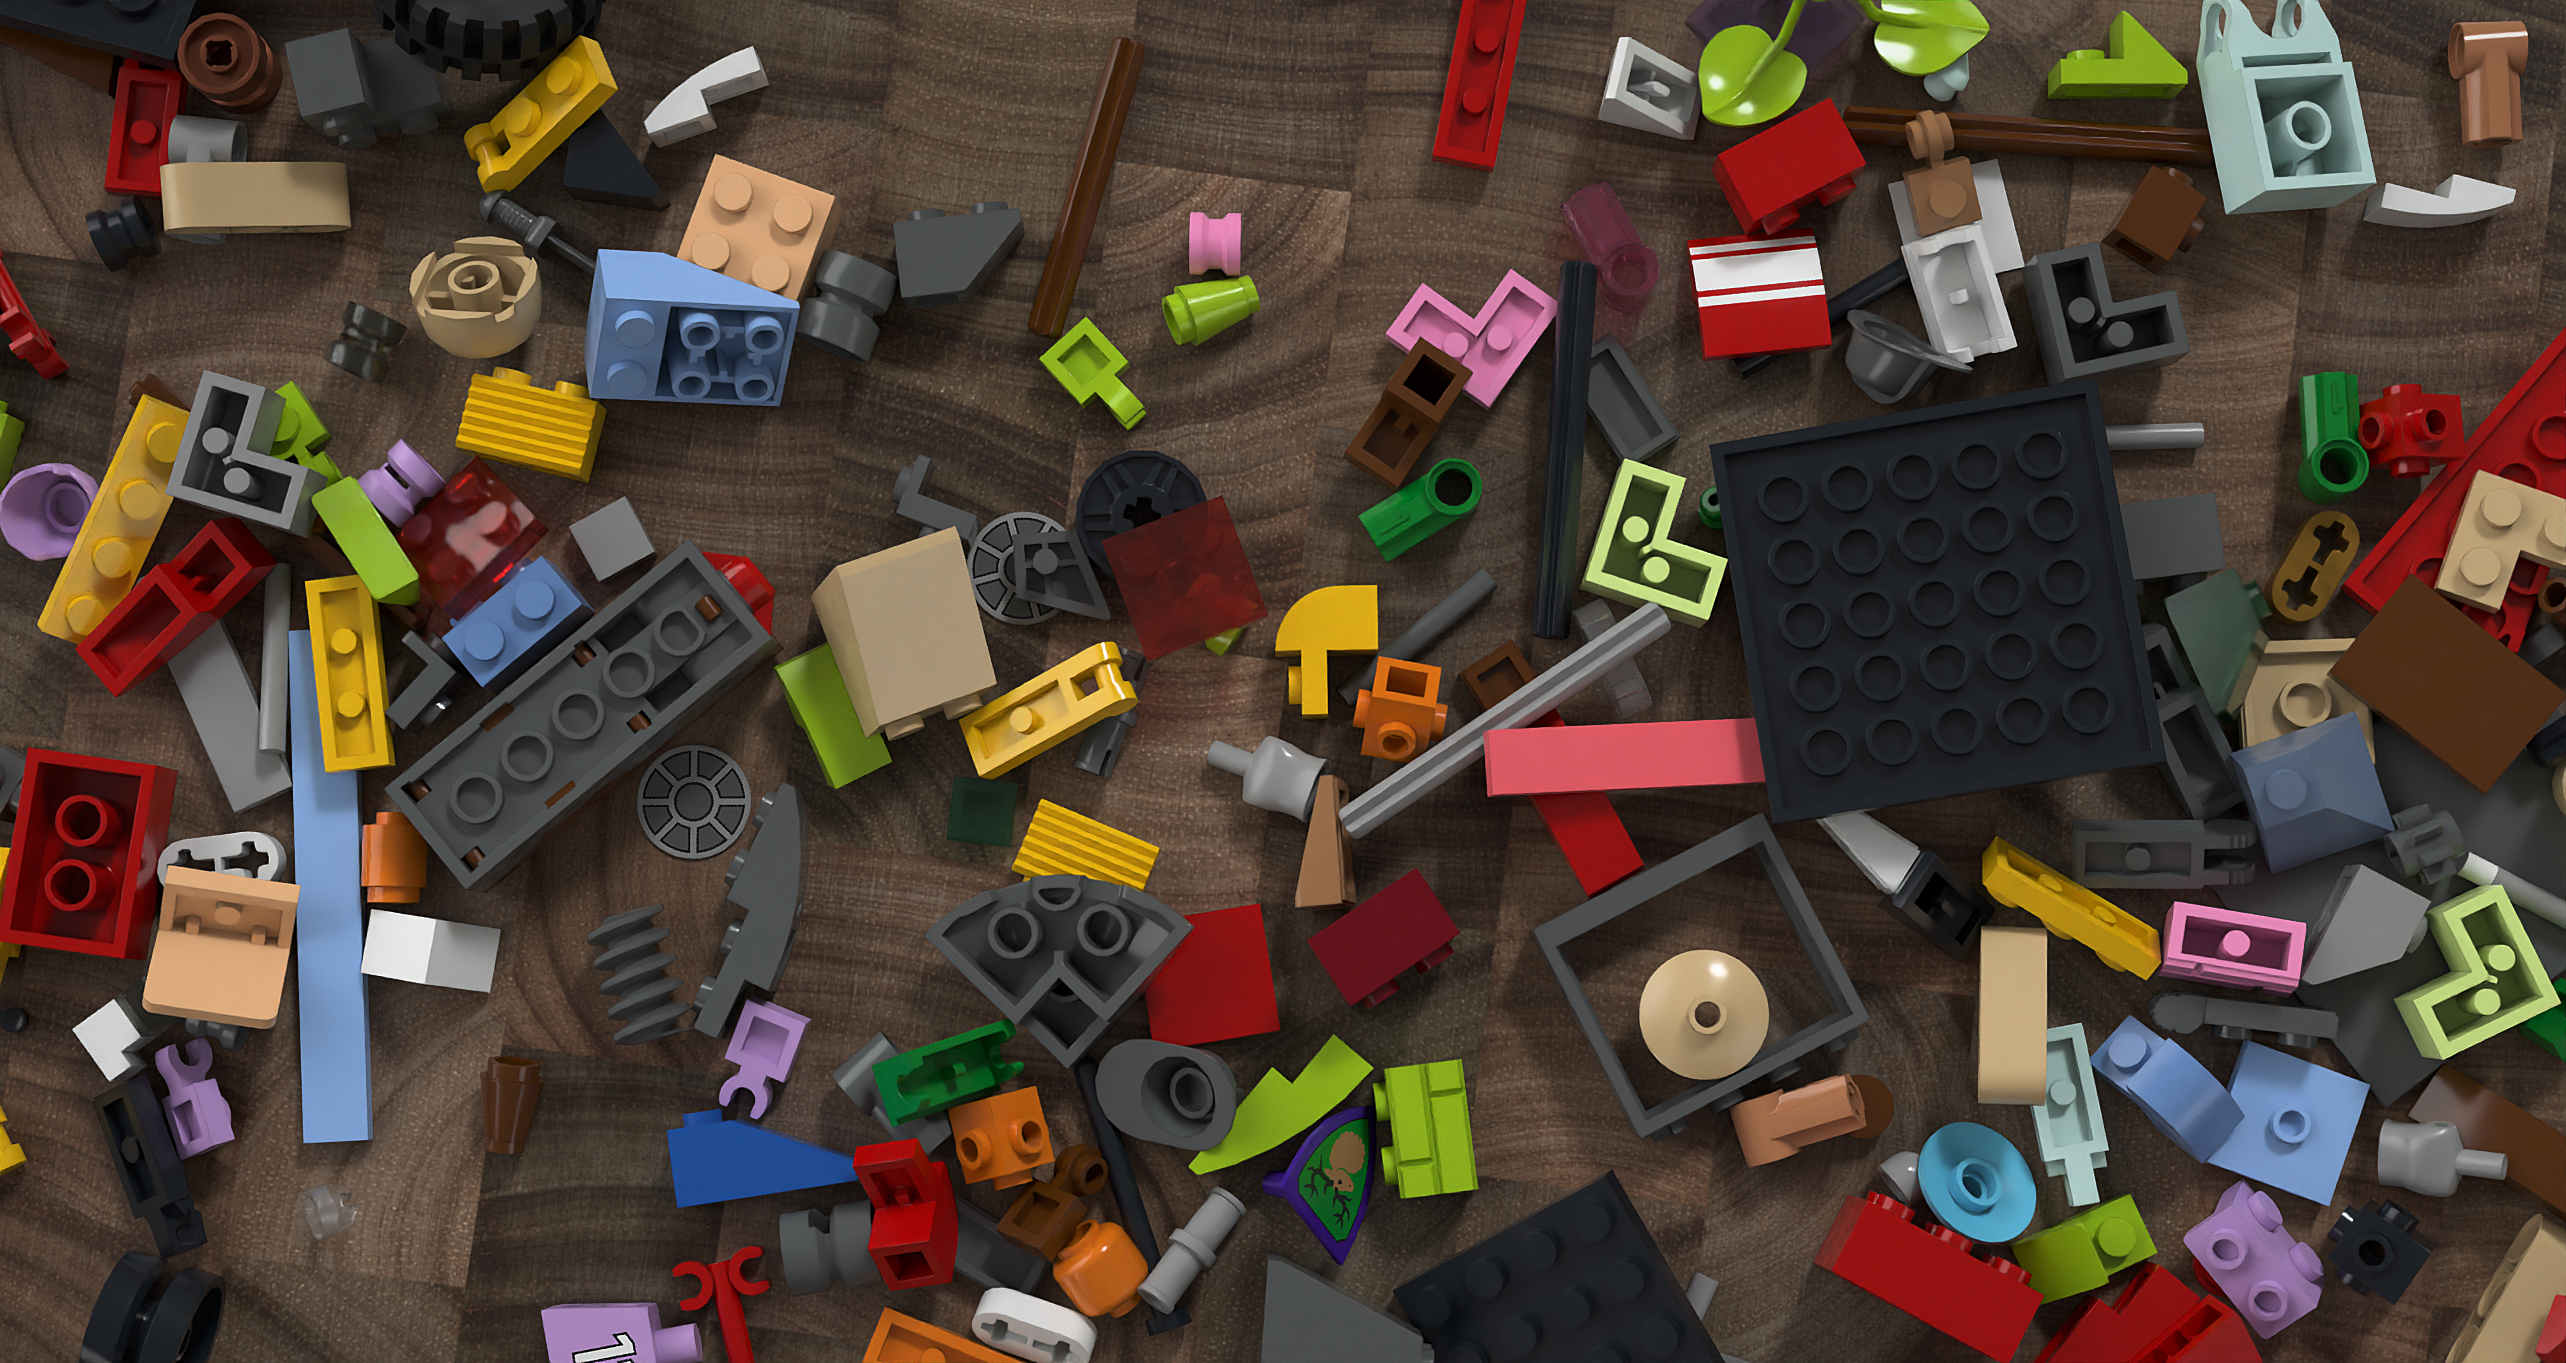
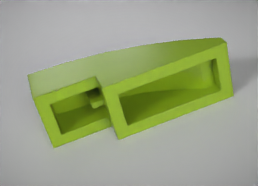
M1335 1034L1330 1037L1292 1083L1272 1066L1236 1109L1232 1129L1224 1140L1214 1147L1200 1151L1188 1167L1197 1175L1235 1165L1278 1146L1311 1126L1345 1099L1374 1068Z

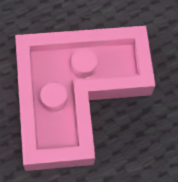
M1510 269L1481 311L1473 319L1422 283L1386 332L1385 338L1408 354L1421 336L1472 370L1474 373L1463 394L1488 411L1556 317L1558 301Z

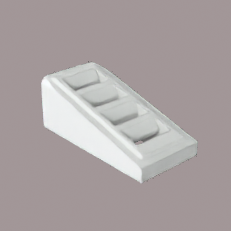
M1864 812L1816 820L1869 880L1885 894H1891L1896 891L1920 853L1917 850L1918 846Z

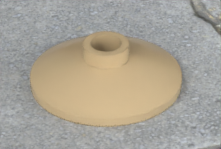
M1694 950L1681 953L1667 960L1649 978L1640 999L1639 1024L1648 1049L1667 1069L1687 1078L1711 1080L1735 1073L1754 1058L1766 1037L1769 1024V1007L1760 981L1744 963L1733 956L1719 951ZM1703 1002L1712 1003L1718 1010L1716 1023L1708 1028L1699 1025L1695 1019V1010Z

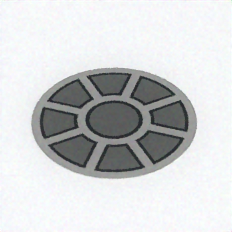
M1015 512L995 519L982 529L976 537L973 548H970L967 568L975 599L985 611L1001 621L1016 625L1040 623L1052 618L1061 611L1017 599L1012 534L1066 531L1060 524L1038 513Z
M704 745L680 746L659 756L644 773L637 793L638 817L647 836L663 851L686 859L710 857L728 848L744 830L751 810L750 788L741 768L722 751Z

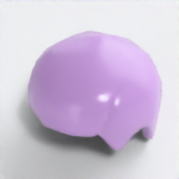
M61 463L38 465L13 476L0 494V528L7 543L27 558L42 562L67 558L98 493L99 487L94 478L71 464Z

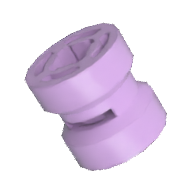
M400 439L387 451V461L378 470H368L357 480L369 500L399 528H402L415 515V506L424 497H434L447 485L434 468L403 439ZM399 475L410 485L408 488L397 478Z

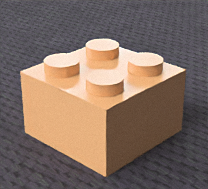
M715 154L676 258L799 302L801 308L804 299H809L813 296L815 290L813 286L815 271L824 250L831 248L844 212L837 198L833 195Z

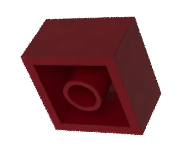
M1416 867L1308 939L1306 944L1346 1005L1350 1007L1361 1001L1365 1009L1370 1010L1401 989L1394 977L1412 965L1415 966L1421 975L1455 953L1448 941L1460 934V932Z

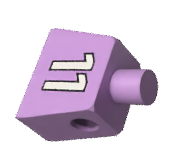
M656 1303L560 1304L541 1310L550 1363L702 1362L703 1359L701 1337L697 1324L692 1323L662 1329Z

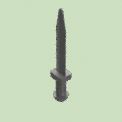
M494 190L482 196L479 210L486 222L491 223L496 220L525 239L528 247L542 259L552 249L594 276L596 263L559 239L563 229L558 222L547 216H540L539 218L511 201L509 199L510 193L507 190Z

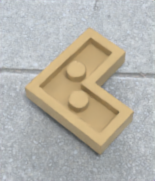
M2477 470L2470 482L2433 590L2441 596L2495 614L2501 607L2518 557L2566 573V499Z

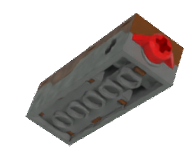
M688 539L390 783L384 790L466 890L488 893L784 649L772 634L775 588L748 556L704 552Z

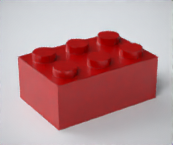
M28 747L0 908V941L121 959L147 960L160 883L157 873L158 860L166 847L178 770L157 765Z
M1870 1191L1866 1199L1848 1194L1813 1263L1980 1354L2000 1363H2010L2044 1297L2043 1294L2027 1286L2032 1274L1998 1256L1994 1257L1988 1253H1984L1981 1261L1972 1257L1969 1253L1974 1243L1941 1225L1936 1226L1927 1221L1922 1230L1910 1223L1916 1213L1914 1210L1880 1193L1879 1195Z

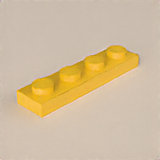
M142 395L39 618L37 625L42 632L79 645L130 593L174 497L165 494L190 412L148 395Z

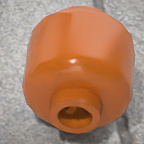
M1090 1219L1080 1223L1064 1244L1053 1263L1052 1274L1082 1314L1087 1317H1096L1109 1313L1112 1318H1118L1131 1311L1142 1300L1137 1288L1148 1276V1265L1139 1249L1121 1226L1114 1222L1099 1224L1095 1219Z

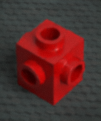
M2400 384L2382 389L2383 398L2359 405L2360 422L2358 425V438L2362 448L2367 453L2369 468L2390 469V477L2393 479H2411L2429 475L2430 468L2466 458L2460 395L2422 393V385Z

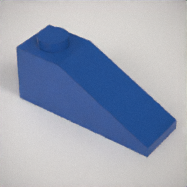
M721 1109L683 1114L684 1127L667 1130L677 1208L859 1180L852 1167L853 1155L742 1119L723 1121Z

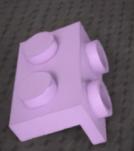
M2243 1178L2222 1193L2214 1214L2186 1232L2184 1243L2260 1337L2268 1339L2317 1307L2326 1279L2323 1276V1265L2316 1253L2304 1242L2297 1244L2281 1225L2283 1223L2281 1213L2272 1199L2262 1191L2255 1193Z

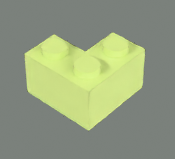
M1623 460L1617 470L1579 589L1639 609L1649 602L1657 603L1668 618L1697 628H1701L1709 620L1728 559L1667 539L1686 478L1635 461Z
M2480 885L2425 912L2424 917L2430 920L2429 928L2451 972L2394 998L2421 1056L2444 1060L2561 1004L2502 885Z

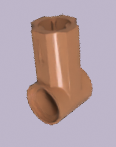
M2522 21L2458 22L2451 29L2448 43V63L2452 77L2459 79L2462 146L2473 147V149H2495L2502 146L2516 145L2523 140L2520 77L2523 75L2527 65L2528 35Z
M1849 1073L1809 1083L1804 1087L1784 1092L1783 1088L1767 1091L1742 1099L1728 1107L1748 1168L1783 1159L1803 1151L1802 1146L1867 1126L1864 1112L1865 1106L1861 1093Z

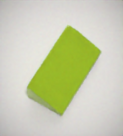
M348 476L314 494L311 498L313 506L373 598L382 603L407 606L419 602L420 584L418 573L356 478L352 479L351 476Z

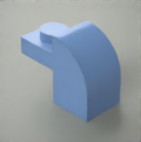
M2131 1015L2120 1024L2090 1057L2091 1067L2097 1075L2140 1106L2159 1132L2201 1164L2205 1162L2245 1117L2229 1092L2196 1059L2173 1040L2168 1038L2165 1041Z

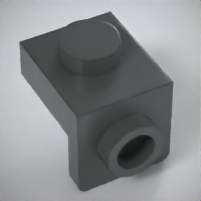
M919 454L914 468L904 466L896 481L891 502L899 504L896 511L901 523L921 530L918 538L955 526L961 544L972 549L981 528L978 517L925 497L936 468L932 459Z
M410 630L402 638V641L429 665L385 713L402 729L419 734L424 727L428 731H432L449 716L456 704L451 698L469 677L456 666L460 660L442 640L440 635L433 632L426 639L422 635Z

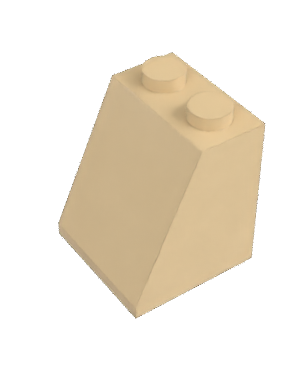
M955 526L838 565L810 596L866 738L886 732L888 740L892 741L923 729L925 725L922 718L944 711L947 720L971 713L983 706L980 697L984 696L997 684L961 540Z

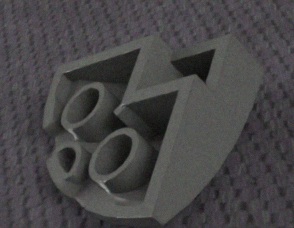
M1055 874L1031 877L1029 881L1009 885L1002 889L994 888L984 891L962 903L940 919L924 937L1015 1025L1022 1024L1068 1069L1075 1067L1083 1057L1088 1056L1163 970L1195 929V926L1165 903L1134 887L1089 879L1086 875Z

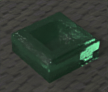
M954 776L947 840L1012 848L1019 784Z

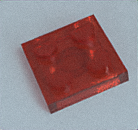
M477 455L415 517L410 519L394 538L418 573L419 583L441 608L458 622L550 530L498 474Z
M1222 495L1102 541L1148 664L1269 618Z

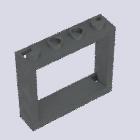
M1762 812L1529 931L1633 1135L1641 1139L1651 1134L1655 1143L1689 1127L1685 1115L1705 1105H1708L1711 1113L1714 1114L1744 1099L1746 1094L1742 1088L1743 1085L1765 1075L1768 1083L1772 1084L1802 1069L1804 1066L1799 1059L1801 1055L1819 1046H1822L1826 1055L1845 1047L1846 1044L1860 1038L1856 1027L1871 1020ZM1750 848L1835 1012L1759 1050L1747 1065L1735 1073L1718 1079L1701 1080L1667 1099L1644 1109L1560 945Z

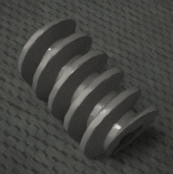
M663 904L646 906L606 917L598 921L602 925L586 937L587 943L591 946L608 947L606 952L593 961L594 969L615 972V975L605 981L599 989L603 995L620 996L622 999L606 1011L609 1020L628 1021V1025L612 1037L616 1045L635 1046L694 1029L693 1027L676 1026L675 1023L678 1018L691 1010L690 1003L669 1001L668 997L684 985L683 978L665 977L662 974V970L678 960L676 953L656 952L655 948L657 944L671 935L670 929L650 927L648 922L664 911Z

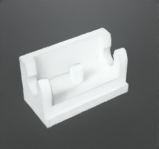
M1980 224L1958 226L1900 246L1931 346L1936 351L1959 362L1969 363L1974 361L1973 358L1991 352H2003L2017 347Z

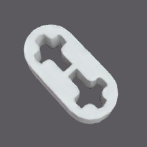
M239 832L174 842L162 852L158 860L157 873L160 883L164 886L168 866L186 863L187 852L191 851V856L194 860L214 861L215 871L211 872L253 878L251 870L230 869L229 859L248 856L250 854V844L254 843L257 851L268 853L269 856L268 864L258 867V877L255 879L278 882L286 869L287 857L283 846L277 839L259 832Z
M992 1288L985 1291L972 1320V1330L985 1344L1037 1363H1089L1098 1337L1097 1328L1086 1316L1074 1310L1008 1288Z

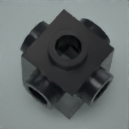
M2370 1199L2360 1212L2348 1205L2327 1235L2328 1238L2337 1243L2327 1259L2339 1266L2334 1274L2344 1284L2364 1296H2368L2373 1290L2395 1305L2438 1244L2417 1231L2416 1227L2420 1221L2397 1203L2386 1199L2381 1206ZM2368 1240L2380 1242L2385 1248L2386 1255L2374 1253L2369 1247Z

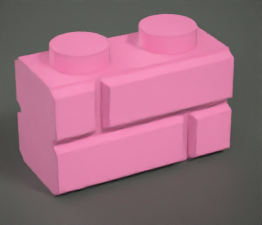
M2175 901L2166 913L2161 945L2162 962L2158 966V976L2251 991L2253 987H2258L2259 993L2288 998L2292 991L2298 987L2306 923Z

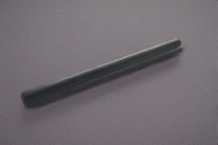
M1566 261L1560 266L1532 627L1533 635L1540 639L1564 640L1570 635L1598 275L1597 266L1587 261Z

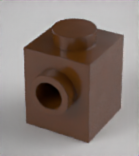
M2152 165L2138 179L2101 242L2155 274L2171 260L2177 249L2186 253L2193 245L2206 223L2205 220L2197 215L2208 197L2195 190L2196 183L2185 173L2171 167H2163L2161 170Z

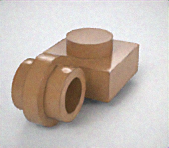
M1932 110L1917 113L1916 120L1906 123V136L1913 157L1916 160L1925 158L1926 166L1902 173L1916 234L1923 237L1982 220L1969 158L1960 156L1943 161L1944 152L1954 149L1953 131L1947 115L1944 112L1934 115Z

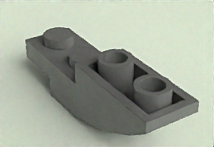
M782 782L777 793L768 790L764 795L752 822V825L760 828L749 851L743 848L739 849L725 876L724 883L732 886L726 899L749 909L745 920L736 917L729 926L719 952L727 955V958L717 979L709 975L705 978L691 1008L692 1011L699 1014L693 1028L716 1039H726L752 983L767 991H777L790 960L799 930L807 888L809 860L807 819L802 791Z

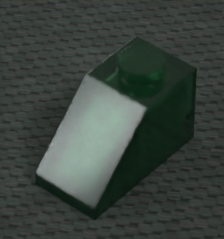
M2233 567L2163 599V603L2213 714L2224 725L2234 722L2238 718L2270 639L2263 618L2273 614L2258 581L2255 579L2246 583Z

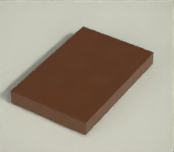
M2412 573L2404 580L2326 674L2480 796L2485 795L2566 698V693Z

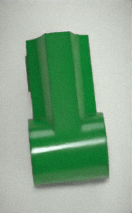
M2322 372L2316 375L2302 376L2298 380L2302 463L2298 468L2297 480L2300 490L2307 499L2316 504L2328 506L2339 503L2363 484L2368 476L2369 460L2358 438L2360 415L2357 375H2350L2345 372ZM2329 458L2339 462L2345 470V484H2333L2326 480L2320 470V460Z
M1448 458L1438 462L1429 473L1358 517L1388 564L1454 522L1470 517L1478 509L1482 500V480L1479 472L1471 463L1462 459ZM1460 474L1470 481L1473 488L1472 494L1464 504L1448 506L1437 498L1436 486L1444 476Z

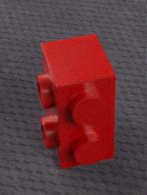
M1828 98L1718 154L1711 171L1745 234L1749 235L1764 227L1767 235H1770L1796 222L1801 217L1798 209L1820 199L1822 205L1827 206L1852 193L1857 188L1854 180L1858 179L1867 163L1832 99Z

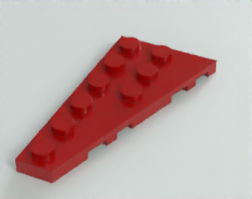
M2566 327L2465 442L2466 458L2445 465L2342 584L2340 589L2373 616L2378 613L2411 573L2433 590L2470 482L2477 470L2566 499ZM2518 557L2501 607L2495 614L2444 596L2441 597L2517 654L2526 633L2524 630L2537 600L2539 590L2546 582L2551 568Z

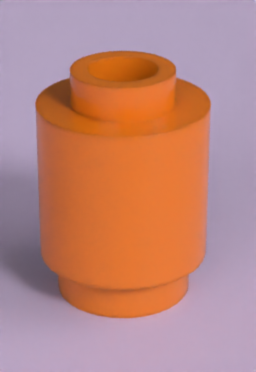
M403 812L376 813V824L363 825L361 887H368L367 903L420 904V888H427L428 842Z

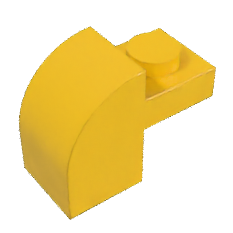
M1377 585L1330 586L1321 588L1301 598L1285 615L1277 633L1275 657L1301 656V666H1288L1289 705L1301 704L1302 720L1327 719L1328 717L1327 656L1377 654Z

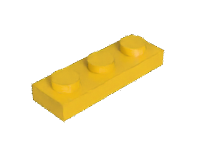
M359 575L305 581L325 772L336 774L396 766L391 718L385 713L389 708L378 601L373 598Z
M1998 836L1994 838L1982 854L1983 885L2000 903L2010 908L2020 906L2039 917L2044 926L2056 936L2065 940L2074 938L2095 950L2097 956L2116 971L2125 972L2129 970L2147 981L2161 964L2159 933L2156 929Z

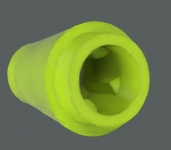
M1245 275L1239 278L1234 277L1175 286L1174 294L1162 298V309L1174 341L1178 345L1191 342L1194 346H1198L1248 317L1249 314L1260 311V300L1252 279Z

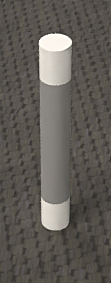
M2469 851L2463 855L2456 868L2457 875L2479 886L2502 885L2510 902L2566 929V900Z

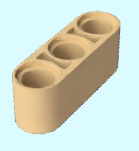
M187 162L160 166L165 233H319L351 229L347 164Z
M1981 925L1978 1103L2045 1106L2047 1074V928Z
M2540 1213L2535 1214L2524 1224L2452 1345L2445 1363H2540L2541 1359L2535 1353V1349L2556 1294L2566 1296L2565 1228Z

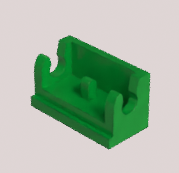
M1007 1018L907 1051L872 1065L871 1068L892 1128L1000 1091V1083L1020 1076L1024 1068L1023 1062L1015 1061L1006 1064L1000 1052L1001 1044L1009 1042L1017 1035L1014 1023Z

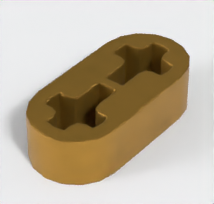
M2323 511L2306 519L2297 529L2268 579L2263 592L2264 604L2269 614L2277 621L2285 624H2300L2318 616L2326 607L2356 555L2360 544L2359 531L2354 521L2346 514L2337 511ZM2332 526L2337 530L2334 535V541L2341 546L2340 551L2332 550L2324 554L2319 563H2316L2312 558L2317 552L2321 541L2313 533L2314 531L2321 532ZM2304 572H2306L2311 577L2306 583L2302 594L2310 600L2309 605L2301 604L2291 610L2286 606L2289 595L2282 590V586H2289L2298 582Z

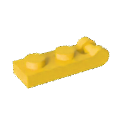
M579 35L489 123H480L466 132L464 142L471 159L480 163L477 175L484 192L489 193L494 190H507L510 192L618 90L597 41Z
M1109 641L1093 645L960 719L959 723L979 777L993 780L1104 718L1125 713L1135 707L1138 699L1132 683L1124 681L1119 670L1123 660L1117 644ZM1095 677L1099 690L1086 697L1082 683Z

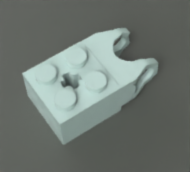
M2204 0L2196 67L2226 215L2336 207L2376 184L2352 62H2343L2338 36L2320 7L2319 1L2277 0L2272 37H2270L2257 27L2249 10L2240 0ZM2297 3L2301 8V24L2298 30L2294 25L2293 18ZM2222 7L2226 13L2223 36L2219 29V15Z

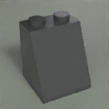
M1268 1252L1261 1363H1434V1349H1432L1431 1344L1423 1343L1420 1330L1411 1323L1282 1253Z

